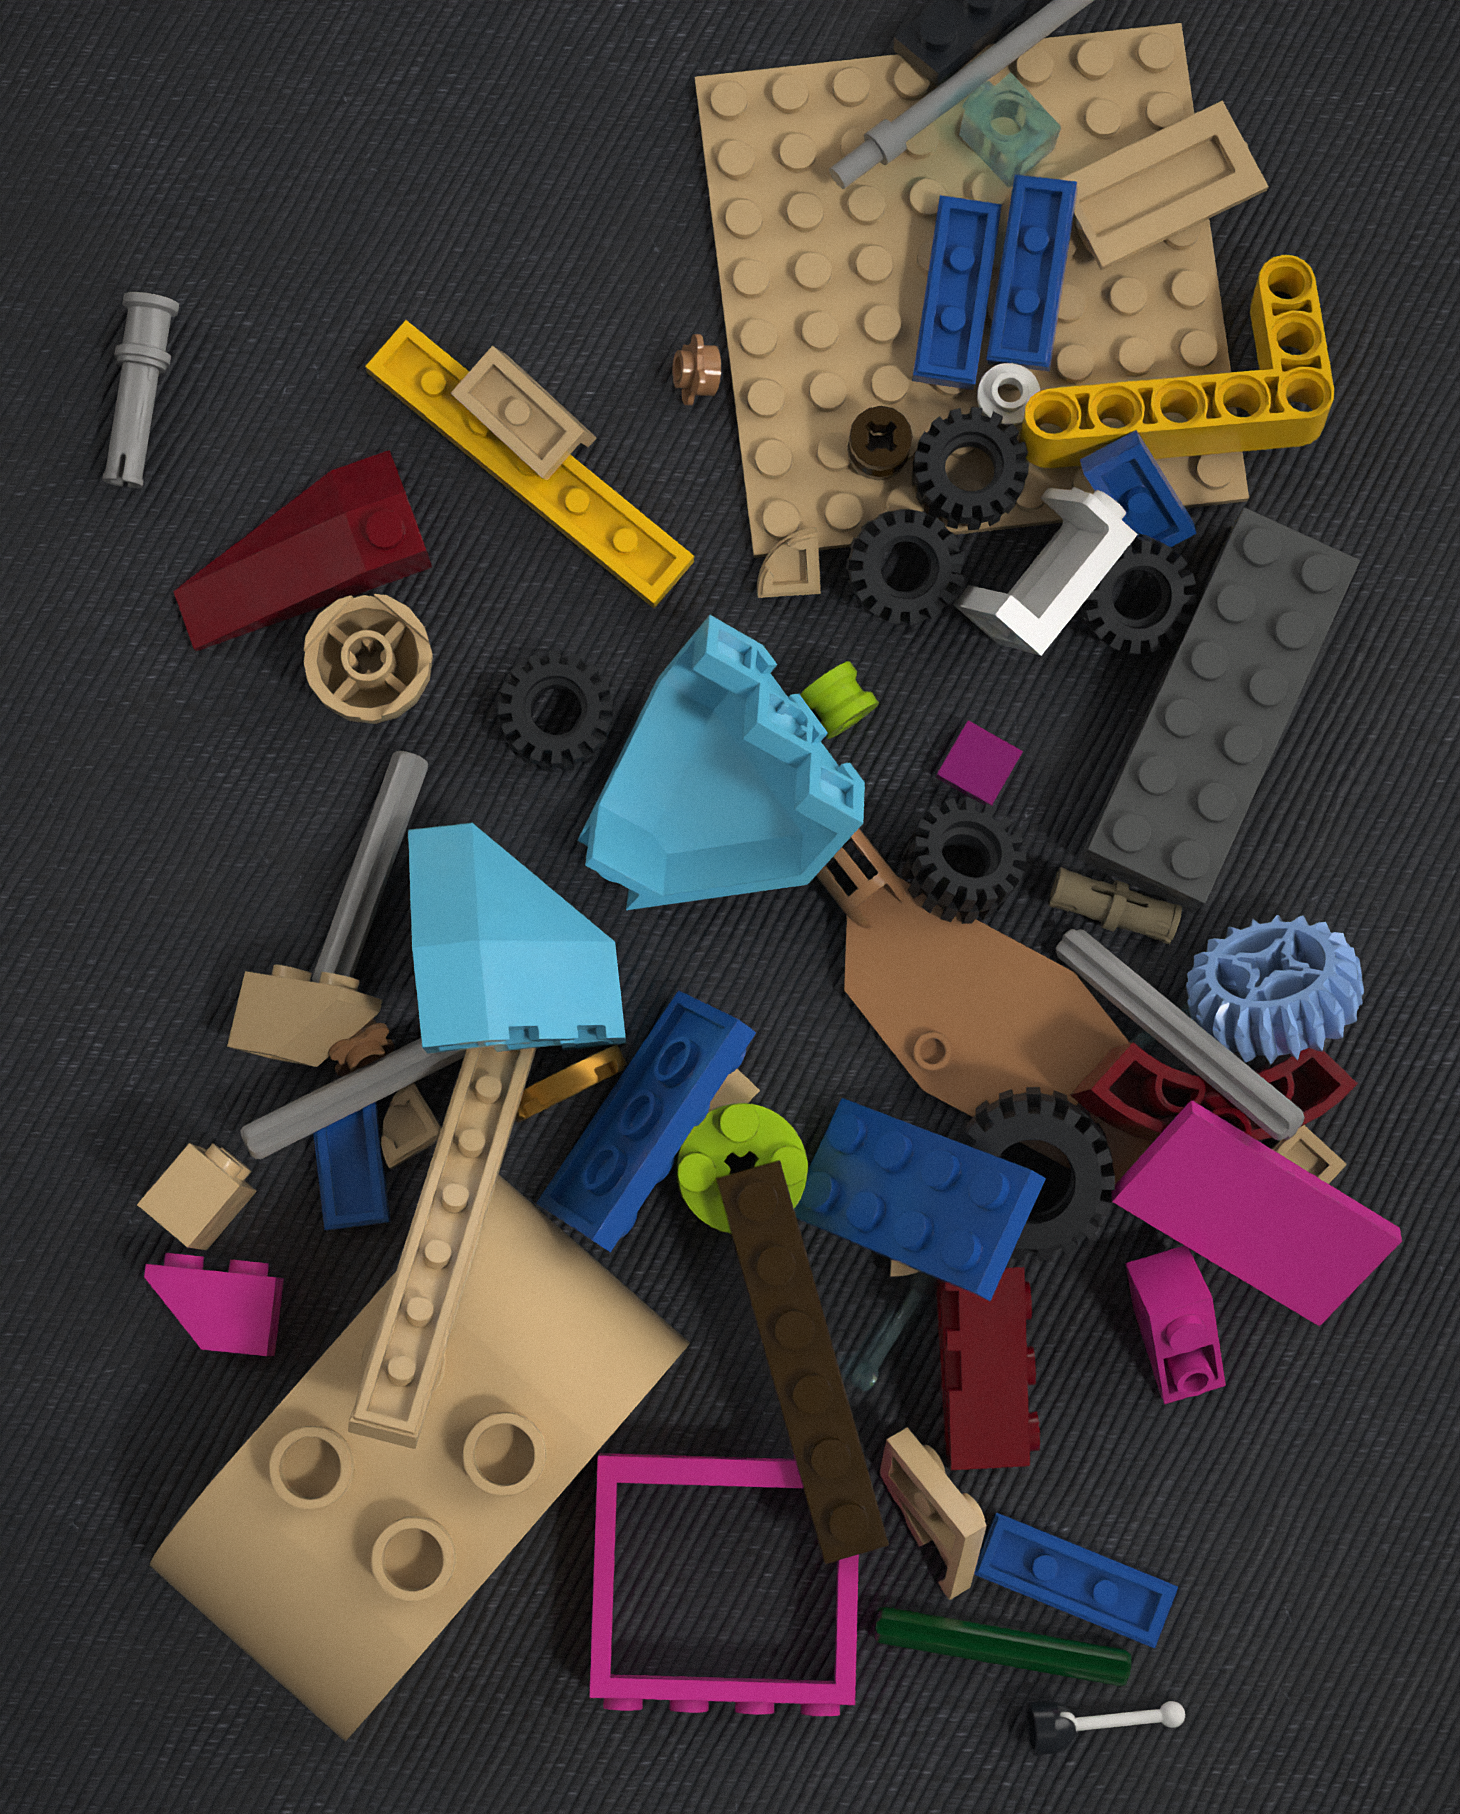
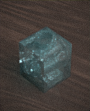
M1011 72L995 86L990 81L983 83L967 98L962 106L965 112L959 135L1008 188L1013 185L1015 175H1025L1055 149L1061 126ZM999 117L1010 118L1019 125L1021 131L1014 135H1003L995 131L990 122Z

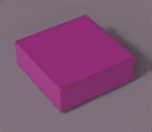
M968 720L935 778L984 806L986 803L992 806L1023 751Z

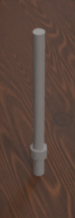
M1094 0L1051 1L892 122L884 119L865 133L864 143L829 168L833 180L839 187L845 189L879 162L883 165L890 163L907 149L906 142Z

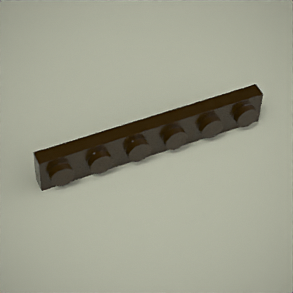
M777 1160L715 1178L823 1561L825 1564L889 1546L781 1162Z

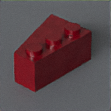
M1024 1267L1005 1268L991 1301L935 1278L946 1468L950 1470L1030 1466V1451L1040 1450V1428L1037 1412L1028 1411V1386L1036 1384V1364L1033 1346H1027L1026 1320H1031L1032 1300L1029 1281H1025Z

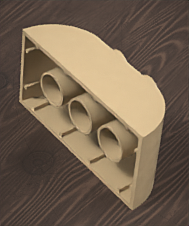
M499 1174L416 1449L348 1432L349 1419L392 1287L395 1272L211 1481L172 1529L150 1562V1566L344 1741L354 1733L690 1344L688 1340Z

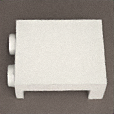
M1073 487L1071 490L1048 488L1041 496V499L1063 519V525L1009 593L1006 594L968 585L953 605L997 644L1042 656L1138 535L1122 521L1126 515V511L1122 506L1100 490H1096L1091 494L1076 487Z

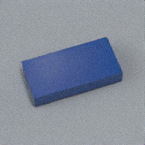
M376 1101L313 1133L324 1230L326 1231L391 1223Z

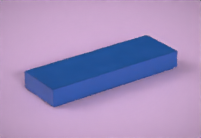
M1024 175L1014 176L986 359L988 364L1014 363L1027 369L1050 372L1078 190L1076 181Z
M940 195L912 381L974 390L1002 204Z
M995 1511L982 1542L974 1572L976 1576L1152 1648H1155L1178 1589L1176 1585Z

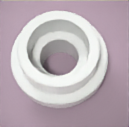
M1014 363L999 364L988 370L982 377L977 390V402L979 408H983L982 413L984 416L991 418L994 411L1003 416L1001 424L1005 427H1009L1011 424L1017 426L1023 423L1025 406L1030 397L1040 391V386L1036 377L1027 368ZM1005 384H1012L1019 389L1021 397L1015 402H1006L1000 398L998 388Z

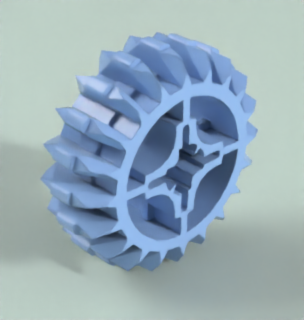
M1276 915L1272 922L1259 924L1252 918L1250 927L1242 930L1228 927L1226 939H1209L1207 952L1194 955V967L1187 973L1188 982L1186 988L1189 998L1187 1002L1191 1019L1195 1020L1199 1026L1232 1053L1239 1052L1245 1063L1251 1061L1257 1055L1265 1056L1270 1064H1272L1279 1055L1291 1054L1298 1060L1300 1051L1307 1048L1323 1052L1326 1038H1343L1344 1026L1357 1022V1010L1363 1004L1362 995L1364 994L1362 973L1360 961L1355 956L1354 948L1346 943L1343 933H1331L1326 922H1318L1309 926L1304 916H1299L1292 922H1283L1280 916Z

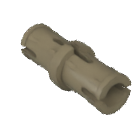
M1062 867L1059 868L1048 899V906L1071 911L1100 921L1101 928L1114 932L1119 927L1160 940L1169 945L1175 936L1182 913L1181 905L1157 900L1131 891L1127 883L1115 880L1112 885L1082 876Z

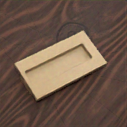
M1223 101L1059 179L1077 182L1078 190L1073 225L1087 251L1093 254L1100 270H1104L1267 191L1269 187L1248 149L1247 142L1243 140Z

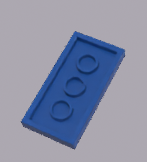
M678 990L536 1204L611 1252L618 1240L624 1237L634 1226L638 1210L654 1186L662 1181L671 1170L674 1156L693 1127L698 1126L705 1119L711 1100L727 1076L734 1072L742 1063L746 1054V1048L756 1032L739 1019Z
M841 1098L808 1169L805 1189L794 1211L796 1218L808 1225L991 1301L1046 1178L1023 1166Z

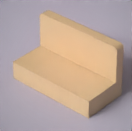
M494 346L486 352L451 392L459 402L545 480L551 477L580 443L589 447L596 440V437L519 365Z

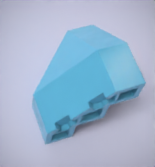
M711 615L706 618L658 677L577 840L588 846L585 866L597 871L606 880L619 883L628 888L626 910L808 885L863 824L865 782L851 763H844L839 766L821 742L828 732L800 694H792L788 697L771 675L777 663L766 648Z
M473 823L408 830L412 951L422 1048L427 1054L491 1046L494 1047L496 1052L556 1045H561L563 1051L626 1044L615 941Z

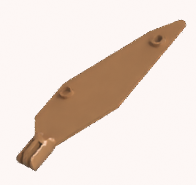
M859 828L850 839L878 874L868 880L843 847H841L833 858L858 890L848 897L826 865L816 877L847 915L844 990L917 1084L926 1093L971 1117L976 1115V1108L986 1100L991 1104L999 1100V1093L1011 1089L1014 1095L1026 1093V1087H1040L1041 1093L1052 1095L1054 1090L1066 1094L1068 1101L1077 1105L1078 1102L1070 1094L1111 1049L1130 1043L1073 971L976 919L971 924H962L960 912H957L952 922L942 920L940 918L944 909L938 905L934 907L931 913L927 912L922 908L927 897L922 893L913 899L908 891L911 884L896 876ZM1090 1112L1092 1120L1095 1123L1099 1122L1105 1133L1113 1160L1116 1184L1153 1142L1125 1133L1107 1124ZM1040 1140L1020 1142L1071 1169L1067 1156L1056 1146Z

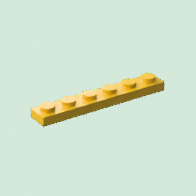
M407 320L403 322L365 366L367 373L652 608L659 604L694 563L693 554L571 454L548 480L541 478L451 394L469 371Z

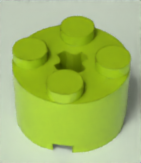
M732 1103L709 1110L705 1119L698 1126L693 1127L676 1153V1183L685 1204L703 1222L726 1233L731 1232L715 1178L730 1173L731 1169L724 1162L729 1154L733 1153L743 1157L748 1152H751L755 1157L751 1163V1168L780 1160L794 1208L801 1199L805 1189L808 1161L800 1137L783 1117L763 1106Z

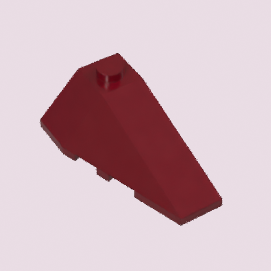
M388 450L329 471L173 592L193 649L196 652L329 605L340 598L354 596L430 569L432 565L391 452Z

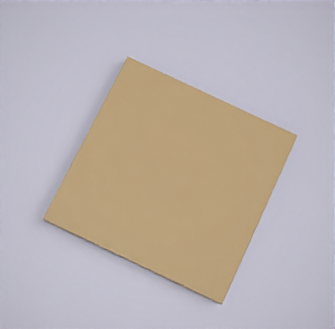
M1181 23L1044 38L906 142L907 149L887 165L879 162L845 189L836 184L829 172V168L864 143V134L881 121L887 119L892 122L938 87L899 54L695 77L754 558L766 557L781 540L803 529L817 528L819 550L850 547L853 538L859 535L863 525L877 518L881 513L899 509H910L928 514L930 507L926 503L920 505L916 497L917 487L916 485L912 486L913 460L919 440L924 431L927 433L930 430L931 423L939 416L944 420L948 418L951 410L961 408L962 414H970L971 407H979L977 402L979 383L984 374L996 366L988 364L986 359L1014 176L1024 175L1060 179L1193 115L1194 108ZM989 44L988 46H986L980 53H978V54H977L973 59H971L966 65H968L971 61H973L975 58H977L979 55H981L983 52H985L987 49H989V48H990L991 46H993L994 44ZM940 195L1002 204L974 390L912 381ZM1209 219L1104 270H1100L1093 254L1087 251L1072 223L1050 372L1028 369L1036 377L1040 391L1058 387L1231 373ZM1005 384L998 388L1000 398L1006 402H1015L1021 397L1019 389L1012 384ZM876 406L894 408L903 414L911 425L913 435L907 463L899 473L883 480L869 479L856 472L849 462L847 452L852 423L860 413ZM1236 407L1226 408L1230 414L1237 416ZM1170 412L1163 414L1172 422L1183 423L1188 421L1183 415ZM1115 418L1100 420L1110 428L1126 426L1122 421ZM1045 423L1037 426L1040 430L1050 434L1063 432L1055 424ZM1022 424L1015 426L1019 431V434L1017 436V440L1019 443ZM870 431V433H871L873 436H877V435L884 436V435L887 433V431H886L885 433H875V434H874L872 431ZM975 447L957 449L947 458L945 463L946 474L949 480L956 487L965 491L980 490L986 487L994 477V466L990 457L984 451ZM1243 452L1155 459L1185 508L1246 502L1249 499ZM1025 458L1026 463H1029V469L1022 493L1015 507L1009 514L1005 512L999 522L989 526L988 522L981 523L979 530H968V524L959 523L958 528L954 529L947 526V519L942 516L938 519L954 535L1063 523V519L1041 499L1048 488L1071 490L1073 487L1091 494L1095 491L1085 477L1082 466L1043 468L1030 463Z

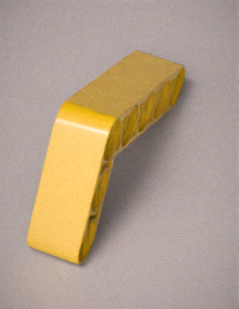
M1292 255L1273 257L1263 265L1250 306L1259 370L1058 387L1038 391L1030 397L1024 411L1020 443L1025 441L1028 451L1026 459L1030 463L1043 468L1081 466L1080 459L1135 430L1138 431L1154 459L1300 447L1311 444L1320 436L1334 400V385L1316 279L1312 268L1304 260ZM1272 292H1285L1292 297V299H1281L1275 296ZM1280 347H1294L1303 354L1291 355L1284 352ZM1302 402L1313 411H1299L1294 409L1289 403ZM1238 407L1246 410L1251 416L1237 417L1230 414L1226 408ZM1170 412L1183 415L1188 421L1183 423L1172 422L1163 414ZM1115 418L1122 421L1126 426L1110 428L1100 420ZM1045 423L1055 424L1063 432L1050 434L1040 430L1037 426Z

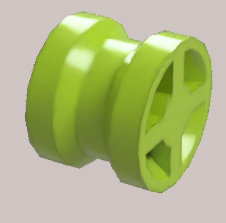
M850 661L833 668L814 681L800 694L808 707L815 710L821 718V724L828 732L825 736L827 739L839 735L859 722L879 704L872 692L861 689L856 681L857 670Z

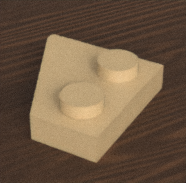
M907 1427L886 1439L880 1475L894 1501L901 1508L906 1523L918 1546H922L931 1540L936 1545L947 1566L945 1578L938 1583L944 1594L951 1600L971 1587L987 1525L978 1503L969 1494H961L947 1477L944 1465L935 1450L929 1445L922 1446Z

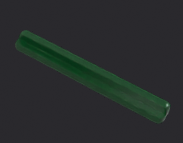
M890 1607L879 1608L874 1624V1639L881 1644L1115 1686L1126 1685L1130 1676L1131 1654L1124 1649Z

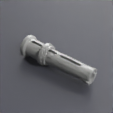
M127 292L124 294L122 304L128 309L123 343L116 345L114 357L117 359L116 364L121 366L122 369L106 470L103 473L102 481L123 487L124 482H128L129 488H142L144 481L142 477L158 376L165 373L166 368L170 367L171 355L166 352L171 317L178 316L179 303L156 294Z

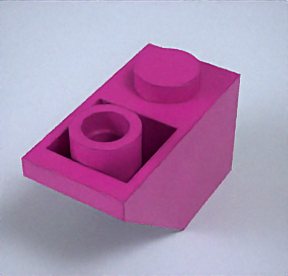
M1184 1245L1125 1263L1133 1309L1164 1405L1226 1386L1213 1298L1189 1248Z
M165 1253L164 1266L146 1264L145 1279L202 1350L275 1356L284 1278L268 1277L269 1263L230 1259L228 1272L203 1270L204 1257Z

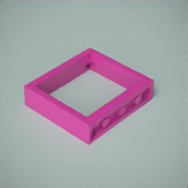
M598 1454L590 1698H604V1709L620 1711L642 1710L643 1699L669 1700L670 1711L688 1713L707 1712L709 1701L735 1702V1712L742 1714H773L774 1703L801 1704V1714L809 1716L840 1715V1705H855L859 1554L837 1561L834 1681L611 1674L617 1483L778 1488L803 1487L795 1459Z

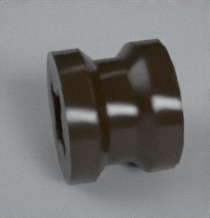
M885 406L868 408L857 416L852 423L847 446L849 462L856 472L869 479L883 480L893 477L902 470L907 463L913 438L911 425L905 416L894 408ZM870 431H872L874 434H875V433H885L886 431H887V433H886L884 436H881V435L873 436V435L870 433Z

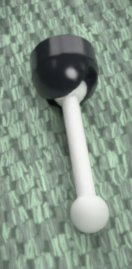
M1045 1700L1028 1702L1026 1704L1027 1737L1034 1756L1055 1754L1066 1750L1072 1743L1077 1731L1162 1722L1167 1727L1175 1728L1180 1726L1185 1719L1184 1708L1175 1701L1164 1703L1160 1709L1077 1718L1074 1717L1068 1707L1059 1702Z

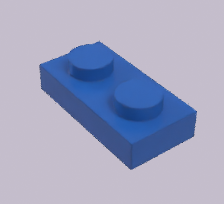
M1137 430L1080 459L1083 473L1094 491L1100 490L1122 506L1126 511L1122 521L1138 534L1136 537H1139V533L1148 535L1172 547L1197 534L1192 518Z

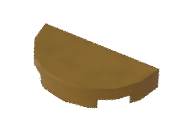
M618 1045L594 1054L524 1089L515 1121L517 1120L519 1123L625 1070L624 1066L627 1063Z

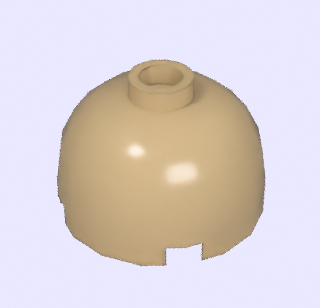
M351 595L340 598L317 615L305 636L304 666L311 689L327 709L349 721L377 724L398 718L418 702L430 681L433 654L425 627L409 607L388 595H363L353 598Z

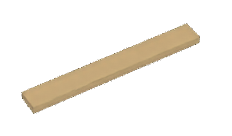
M491 1046L466 1050L349 1419L348 1432L416 1449L536 1048L496 1052L494 1047Z

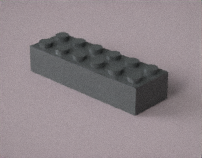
M1245 507L1242 509L1227 534L1196 602V606L1190 615L1192 618L1184 628L1079 861L1172 904L1181 905L1183 909L1192 913L1196 912L1206 903L1360 562L1359 559Z

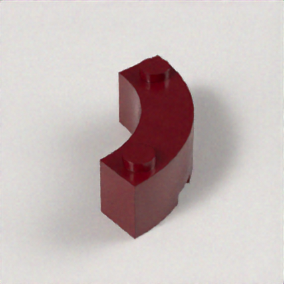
M1134 1042L1111 1049L1070 1094L1085 1109L1107 1124L1150 1142H1154L1191 1100L1257 1141L1272 1137L1200 1076L1176 1070L1159 1062ZM1311 1048L1300 1051L1298 1060L1291 1054L1279 1055L1272 1064L1268 1061L1263 1066L1254 1070L1302 1110L1305 1118L1300 1127L1323 1115L1339 1103L1358 1084L1324 1050L1322 1052Z

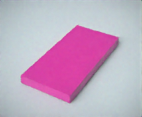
M1192 1100L1115 1184V1190H1111L1112 1202L1319 1327L1402 1242L1399 1227Z

